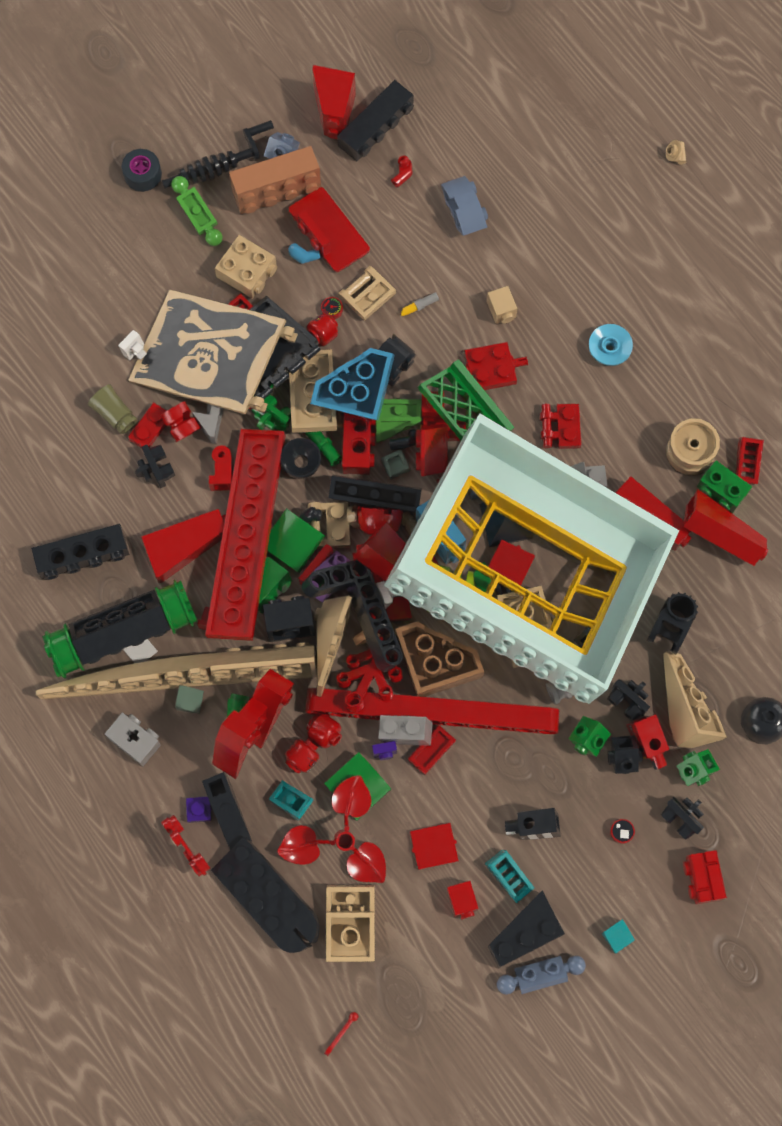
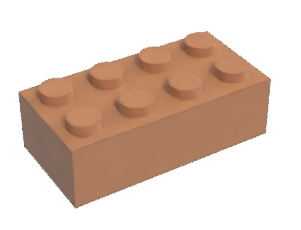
M312 146L229 172L232 193L240 214L253 213L259 208L274 206L277 202L293 200L299 195L310 194L321 187L320 167Z

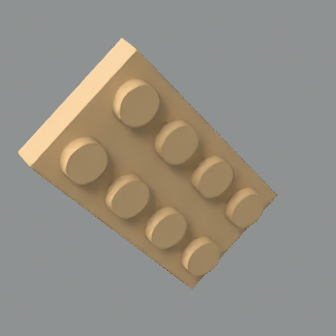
M332 349L320 350L310 360L304 357L303 359L306 363L293 375L289 372L292 433L337 431L336 410L310 404L316 381L333 372Z

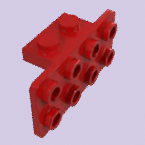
M319 187L318 190H314L289 207V213L297 222L302 234L307 235L313 248L320 252L334 272L342 271L370 252L369 245L323 187Z

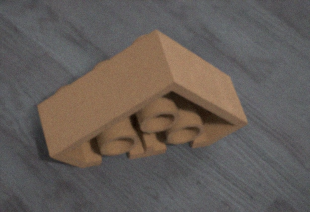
M419 622L395 629V635L416 696L426 697L483 678L484 669L476 649L456 642L455 639L429 629L426 625Z

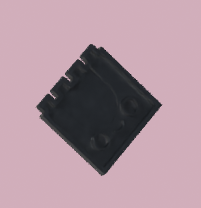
M265 296L250 310L285 319L284 327L294 328V333H297L298 336L295 343L281 337L278 339L254 394V397L257 396L263 399L273 392L270 387L271 385L277 389L289 378V375L286 373L287 371L293 375L306 363L303 359L304 357L310 360L321 350L318 346V340L268 296Z

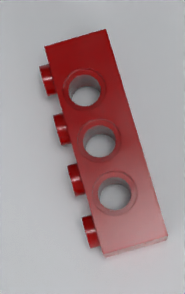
M344 412L343 474L370 475V467H374L375 454H370V447L375 446V433H371V425H376V420ZM361 425L365 427V430L357 432L354 428ZM358 446H361L365 449L362 453H356L353 451V449Z

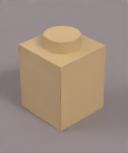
M508 286L487 293V304L495 324L501 322L503 324L509 323L516 318L517 306Z

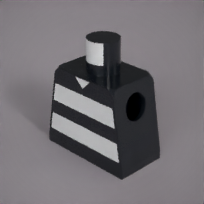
M555 808L518 812L517 820L505 821L506 835L519 834L522 840L561 837L559 815ZM529 822H534V826L531 829L526 828Z

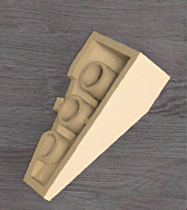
M350 596L324 600L322 607L317 608L314 621H317V696L319 697L322 696L349 621L352 600Z
M668 651L663 653L669 724L673 733V740L677 746L695 748L727 738L715 710L710 711L704 701L707 698L705 693L700 692L694 685L695 677L682 655L678 653L674 655Z

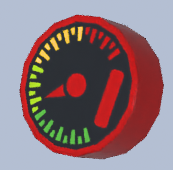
M336 297L326 298L321 304L322 314L338 319L343 313L342 302Z

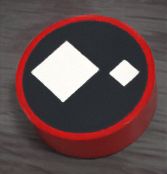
M620 819L613 823L610 834L615 842L625 844L634 837L635 829L630 821Z

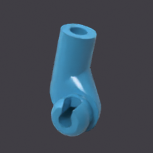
M296 243L291 244L288 248L290 257L301 264L320 259L319 251L315 249L306 251Z

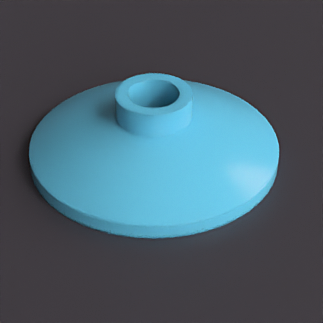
M605 324L593 331L589 339V350L593 358L599 363L608 366H615L625 362L633 349V341L628 331L615 324ZM610 345V346H612L614 349H613V350H608V349H606V346Z

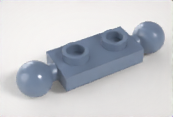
M577 955L571 956L567 963L563 964L561 956L515 968L516 977L513 978L510 975L501 976L497 981V988L502 994L508 995L519 986L521 994L568 982L567 973L580 975L584 972L586 964L584 959Z

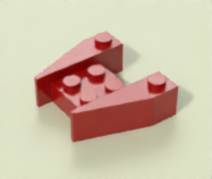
M271 668L259 680L253 697L239 713L233 710L221 724L215 740L212 765L234 779L238 777L248 750L253 744L259 748L263 747L281 710L291 700L293 694L290 692L294 684L293 682Z

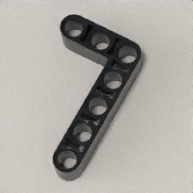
M353 560L312 572L302 583L304 594L314 598L347 589L349 596L352 597L353 607L377 668L388 672L400 664L403 654L371 570L358 560ZM353 570H356L359 576L355 575ZM333 575L339 579V582L334 580ZM312 581H315L318 584L319 588L315 587ZM361 591H364L367 597H364ZM369 612L374 614L375 619L370 616ZM377 633L382 635L384 641L378 637ZM386 655L391 658L392 662L387 660Z

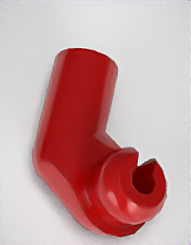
M405 155L399 157V173L391 179L393 185L397 188L412 176V162Z

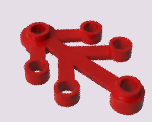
M370 649L359 654L349 655L346 658V663L351 671L341 672L336 677L338 686L347 688L352 680L363 676L357 690L345 696L346 708L353 713H358L363 709V698L373 679H375L378 685L379 696L382 700L388 701L393 697L392 687L387 684L382 671L377 668L374 659H372L370 664L360 667L361 662L373 658ZM386 655L387 660L392 662L391 658ZM396 666L388 671L391 682L396 683L402 680L401 668Z
M175 815L164 819L161 822L170 834L169 836L178 847L182 844L185 848L183 854L190 862L189 864L199 877L202 874L205 876L207 874L206 871L211 868L200 852L195 855L190 847H188L180 835L184 828Z

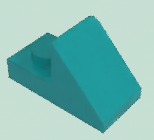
M283 780L269 798L273 804L288 812L297 821L300 820L314 801L311 797Z

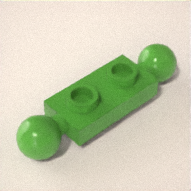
M175 177L172 180L171 186L176 193H181V195L176 197L181 208L199 235L206 232L205 239L209 245H219L222 242L223 236L218 229H213L214 226L218 225L213 214L195 187L188 190L189 184L185 177Z

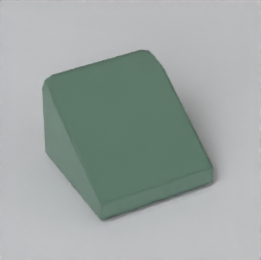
M179 685L175 705L176 710L200 714L204 691Z

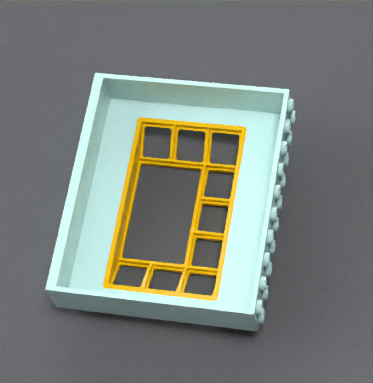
M479 414L464 434L384 586L389 588L393 594L401 595L410 600L412 605L429 611L433 617L448 622L455 630L463 631L472 636L476 642L484 643L491 647L495 653L507 656L516 665L526 667L534 672L538 678L550 681L557 689L567 691L574 695L578 701L590 704L607 691L679 530L484 415ZM469 488L487 505L479 524L460 507ZM494 510L581 561L559 608L471 557ZM455 514L473 532L465 551L446 535V531ZM441 542L459 559L453 574L431 561ZM465 565H469L491 578L485 592L459 578ZM588 565L616 572L608 592L579 584ZM498 583L523 597L517 611L492 597ZM575 592L604 600L595 620L566 612ZM530 602L555 616L549 629L524 615ZM562 620L591 628L582 648L556 634Z

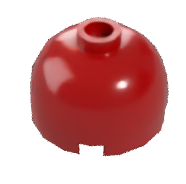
M358 506L357 518L359 527L364 533L372 535L387 523L395 532H398L402 523L403 510Z

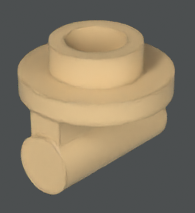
M673 140L666 148V158L669 161L678 162L679 165L686 163L684 142Z

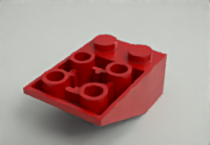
M420 424V430H416V448H420V452H416V470L421 472V476L445 472L448 461L447 424Z

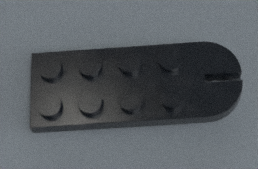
M243 837L211 869L213 874L280 949L289 953L302 952L312 947L311 943L318 941L320 924L315 912L247 837ZM297 929L303 934V936L309 942H304L302 940V938L298 935Z

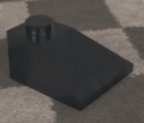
M484 502L479 504L482 516L487 508ZM495 510L485 526L489 547L499 546L501 540L514 543L533 539V532Z

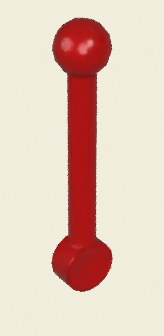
M356 1012L350 1013L349 1020L324 1052L325 1055L329 1056L350 1025L358 1020L359 1016Z

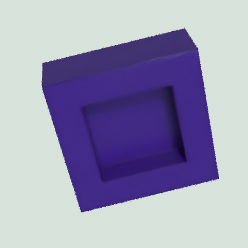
M395 741L372 745L374 758L379 757V760L392 759L393 755L397 754Z
M208 796L186 798L188 823L212 821L211 804Z

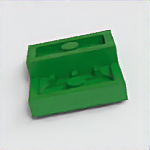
M286 508L270 531L267 551L300 573L325 535Z
M360 752L324 783L333 794L336 787L344 780L356 775L361 776L371 795L370 809L391 790L390 786ZM353 817V818H354L356 821H358L361 817H358V818Z

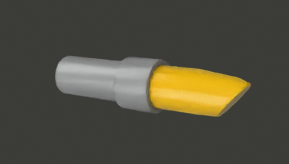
M435 292L427 297L420 298L402 308L401 316L411 314L417 310L420 311L438 301L437 293Z

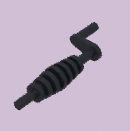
M272 121L243 129L249 149L236 154L232 151H227V157H225L223 152L218 153L219 160L215 154L210 155L211 163L207 156L202 157L203 166L199 160H196L194 162L195 169L192 164L187 165V172H185L184 168H181L178 175L162 180L164 189L171 187L172 180L177 176L185 177L189 185L190 179L193 184L198 183V176L201 182H205V174L212 180L215 179L213 171L219 177L222 175L221 168L226 173L230 171L229 165L234 169L239 161L254 157L255 160L260 159L252 136L273 129Z

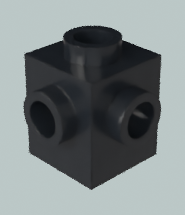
M635 735L611 737V751H608L607 755L608 763L613 765L615 774L639 772V762L643 761L641 748H638Z

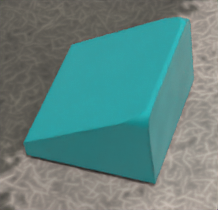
M623 919L601 933L615 954L635 941Z

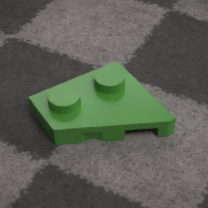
M384 399L379 421L376 420V443L387 440L421 423V399Z

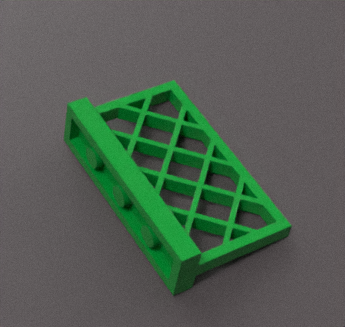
M459 359L453 362L450 367L417 387L460 441L475 420L471 418V411H474L477 416L479 414L484 415L509 431L515 428ZM443 377H446L453 386L444 384ZM433 386L438 388V395L431 393L427 387ZM443 390L452 392V399L443 397ZM457 394H460L466 403L457 401ZM442 403L452 405V412L446 411ZM457 407L466 409V416L457 414ZM457 420L466 422V429L460 428L457 425Z

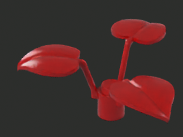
M359 775L344 780L336 787L332 794L331 804L333 810L337 813H345L344 829L337 831L333 840H316V834L312 828L298 825L286 833L277 849V853L286 861L305 865L314 862L319 857L320 850L317 844H336L342 851L352 850L354 852L348 857L346 862L347 871L353 879L360 882L384 883L386 862L380 848L374 843L363 842L357 850L354 847L355 837L349 831V815L355 818L361 817L368 812L371 806L370 792L363 778Z

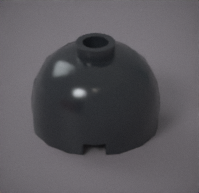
M762 697L754 699L744 708L741 714V726L750 740L757 744L767 745L776 742L782 737L781 702L774 698Z

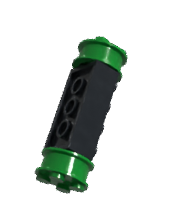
M174 579L173 584L161 589L155 587L152 591L69 623V627L64 623V628L51 633L45 631V635L42 638L45 643V651L54 663L53 668L57 677L62 676L65 679L66 674L78 669L85 671L84 664L96 663L102 657L109 654H118L126 647L131 645L138 646L144 640L151 637H160L166 631H169L170 627L173 634H176L177 629L189 624L194 627L193 623L197 622L182 582H176Z

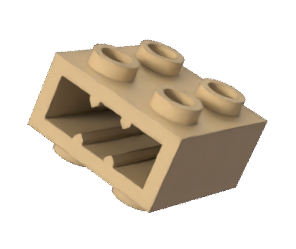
M238 235L215 267L218 279L252 299L256 294L262 292L267 278L272 277L277 270L276 257L241 235Z

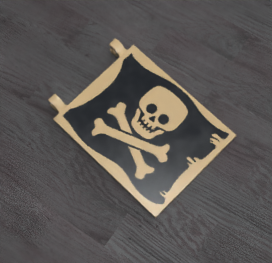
M169 290L145 342L143 350L147 354L142 360L138 358L128 381L245 415L248 408L264 413L268 404L263 403V398L254 397L278 339L281 337L295 343L298 334L294 333V328L284 327L285 319Z

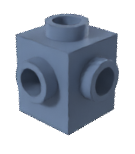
M276 132L269 137L264 156L271 159L296 151L299 148L300 142L294 140V137L290 134Z

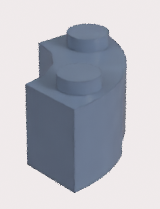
M466 176L441 184L446 205L452 213L457 230L463 236L487 228L486 220L488 219V214L485 207L481 208L473 181L469 182Z

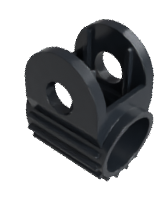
M672 593L671 597L667 598L646 641L654 642L659 634L674 642L670 651L676 655L698 614L696 600H693L692 596H688L686 593ZM671 610L680 611L685 618L674 615ZM664 621L679 628L680 631L672 632L667 630L663 625Z

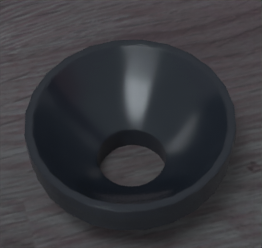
M296 438L289 441L283 447L280 462L288 475L304 479L312 476L318 470L321 463V453L313 441L305 438ZM298 457H306L308 459L307 466L299 468L295 465V460Z

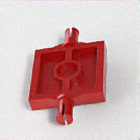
M508 342L467 349L464 352L467 370L484 390L516 385L515 367L528 366L527 356L513 358Z

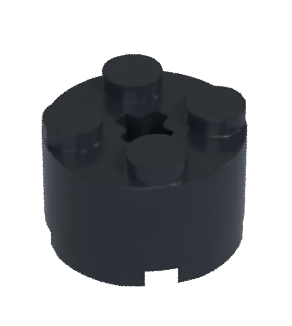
M395 334L392 335V339L389 337L378 349L395 355L388 385L391 387L400 379L399 375L402 369L407 371L414 363L413 359L416 357L415 351Z

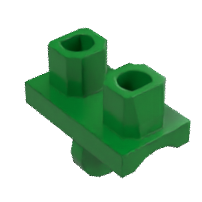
M270 394L263 402L268 404L264 413L252 409V413L255 414L254 418L259 421L257 428L263 430L265 427H268L270 430L275 429L276 431L286 432L291 421V409L288 407H283L281 410L275 408L277 400Z

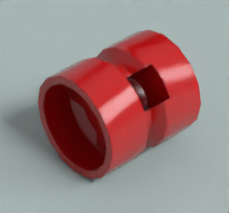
M185 401L160 415L165 425L172 428L170 433L176 443L201 428L196 418L190 417L191 410Z

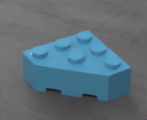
M373 348L366 350L358 357L316 381L310 404L379 421L395 355Z

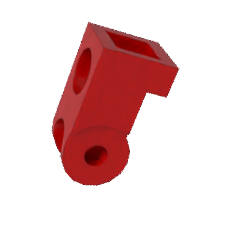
M220 445L212 451L215 475H209L210 491H225L231 488L233 477L231 451L228 447Z

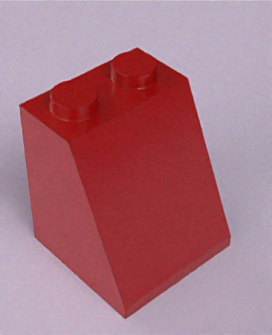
M313 65L314 93L323 133L331 139H338L337 136L349 124L355 101V73Z

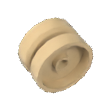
M691 418L682 421L674 428L666 446V456L670 465L676 471L685 475L703 473L711 466L720 448L719 435L710 423L702 419Z

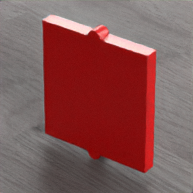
M501 540L488 567L521 586L536 555L521 549L520 545L515 546Z
M451 823L410 831L413 844L412 853H415L418 870L459 862L455 846L457 840L453 837Z

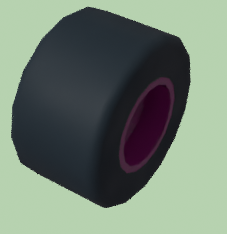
M141 148L126 154L121 168L127 185L135 191L141 192L155 188L161 181L162 176L157 156L150 150Z

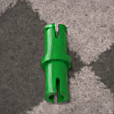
M321 431L305 432V435L317 445L320 453L324 455L331 466H336L342 461L343 456L333 447L330 438H326Z

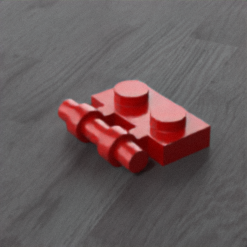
M542 404L540 421H542L543 431L540 433L543 447L552 448V441H558V449L581 448L579 404H557L556 412L550 411V404ZM551 422H557V431L551 430Z

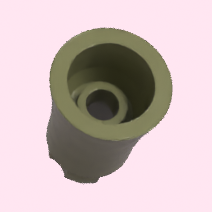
M111 384L98 390L88 402V406L100 414L120 434L127 433L137 423V418L120 399Z

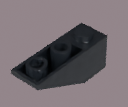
M223 772L203 780L202 783L229 849L231 850L243 837H247L252 842L228 775Z

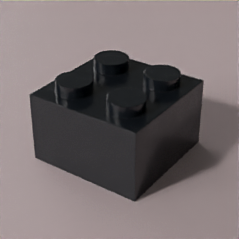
M296 596L292 597L291 601L284 602L276 599L268 601V604L263 605L266 629L270 642L315 636L309 598Z

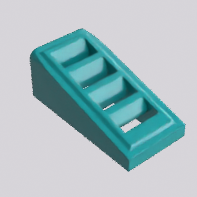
M502 849L485 863V866L515 903H518L535 888L507 850ZM504 859L506 862L497 869L495 866ZM511 867L512 870L503 877L501 874ZM517 874L518 878L509 885L507 882ZM523 882L525 885L515 893L513 889Z

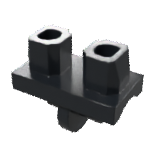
M148 445L142 446L141 448L148 464H145L143 459L137 462L139 468L136 469L135 474L138 478L144 477L146 482L152 480L150 474L153 472L161 489L166 486L165 481L175 476L174 470L170 462L161 467H158L156 463L167 458L162 445L151 448Z
M618 679L607 698L616 707L623 699L629 703L630 706L624 711V715L630 721H634L640 715L644 716L650 708L643 701L649 696L642 690L646 686V683L643 681L637 685L631 680L626 685Z
M673 797L667 802L668 806L664 809L661 816L669 823L679 816L685 823L677 832L686 840L695 833L698 834L704 828L691 814L693 812L698 819L704 815L698 808L702 802L698 799L693 803L688 797L685 798L682 802L689 808L687 810Z

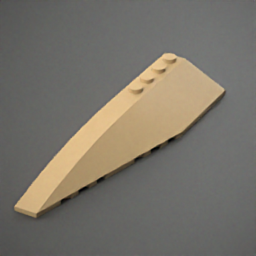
M304 642L297 643L296 647H287V645L279 644L274 645L272 649H264L262 646H254L247 651H241L240 648L227 649V652L151 660L66 680L36 690V695L40 699L177 689L179 685L202 687L259 682L270 668L286 679L317 677L315 647L310 645V643Z

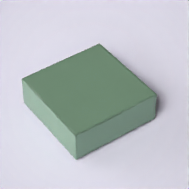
M401 449L381 458V462L390 480L411 471Z

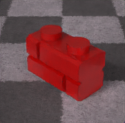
M717 850L688 855L686 861L683 862L685 875L690 876L691 885H688L690 899L695 900V905L726 899L727 896Z

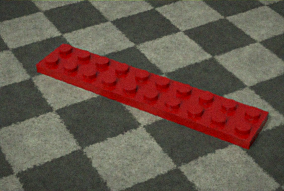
M240 430L205 633L207 638L253 641L281 468V452L286 437L284 431Z

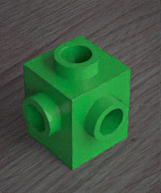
M583 716L568 739L575 745L574 749L584 756L588 753L597 757L611 733L599 721Z
M709 749L699 753L692 751L682 757L683 762L676 765L680 777L685 781L687 787L695 783L699 787L709 782V776L720 770Z

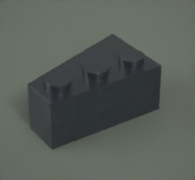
M543 890L488 945V949L498 969L565 934Z

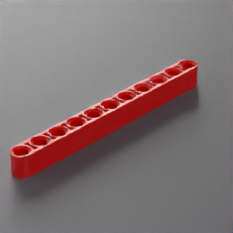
M317 688L307 689L305 712L313 715L327 714L336 717L380 720V715L427 717L433 723L432 725L538 734H558L560 710L551 707L393 694L392 699L384 701L380 698L379 693L366 692L363 698V709L358 713H353L345 705V696L353 691L324 689L322 696L319 697L317 696Z

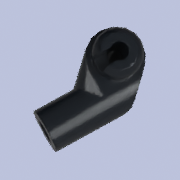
M417 429L410 430L408 437L390 439V449L399 450L416 445Z
M310 507L301 512L299 517L309 524L312 520L320 521L322 511L315 507Z

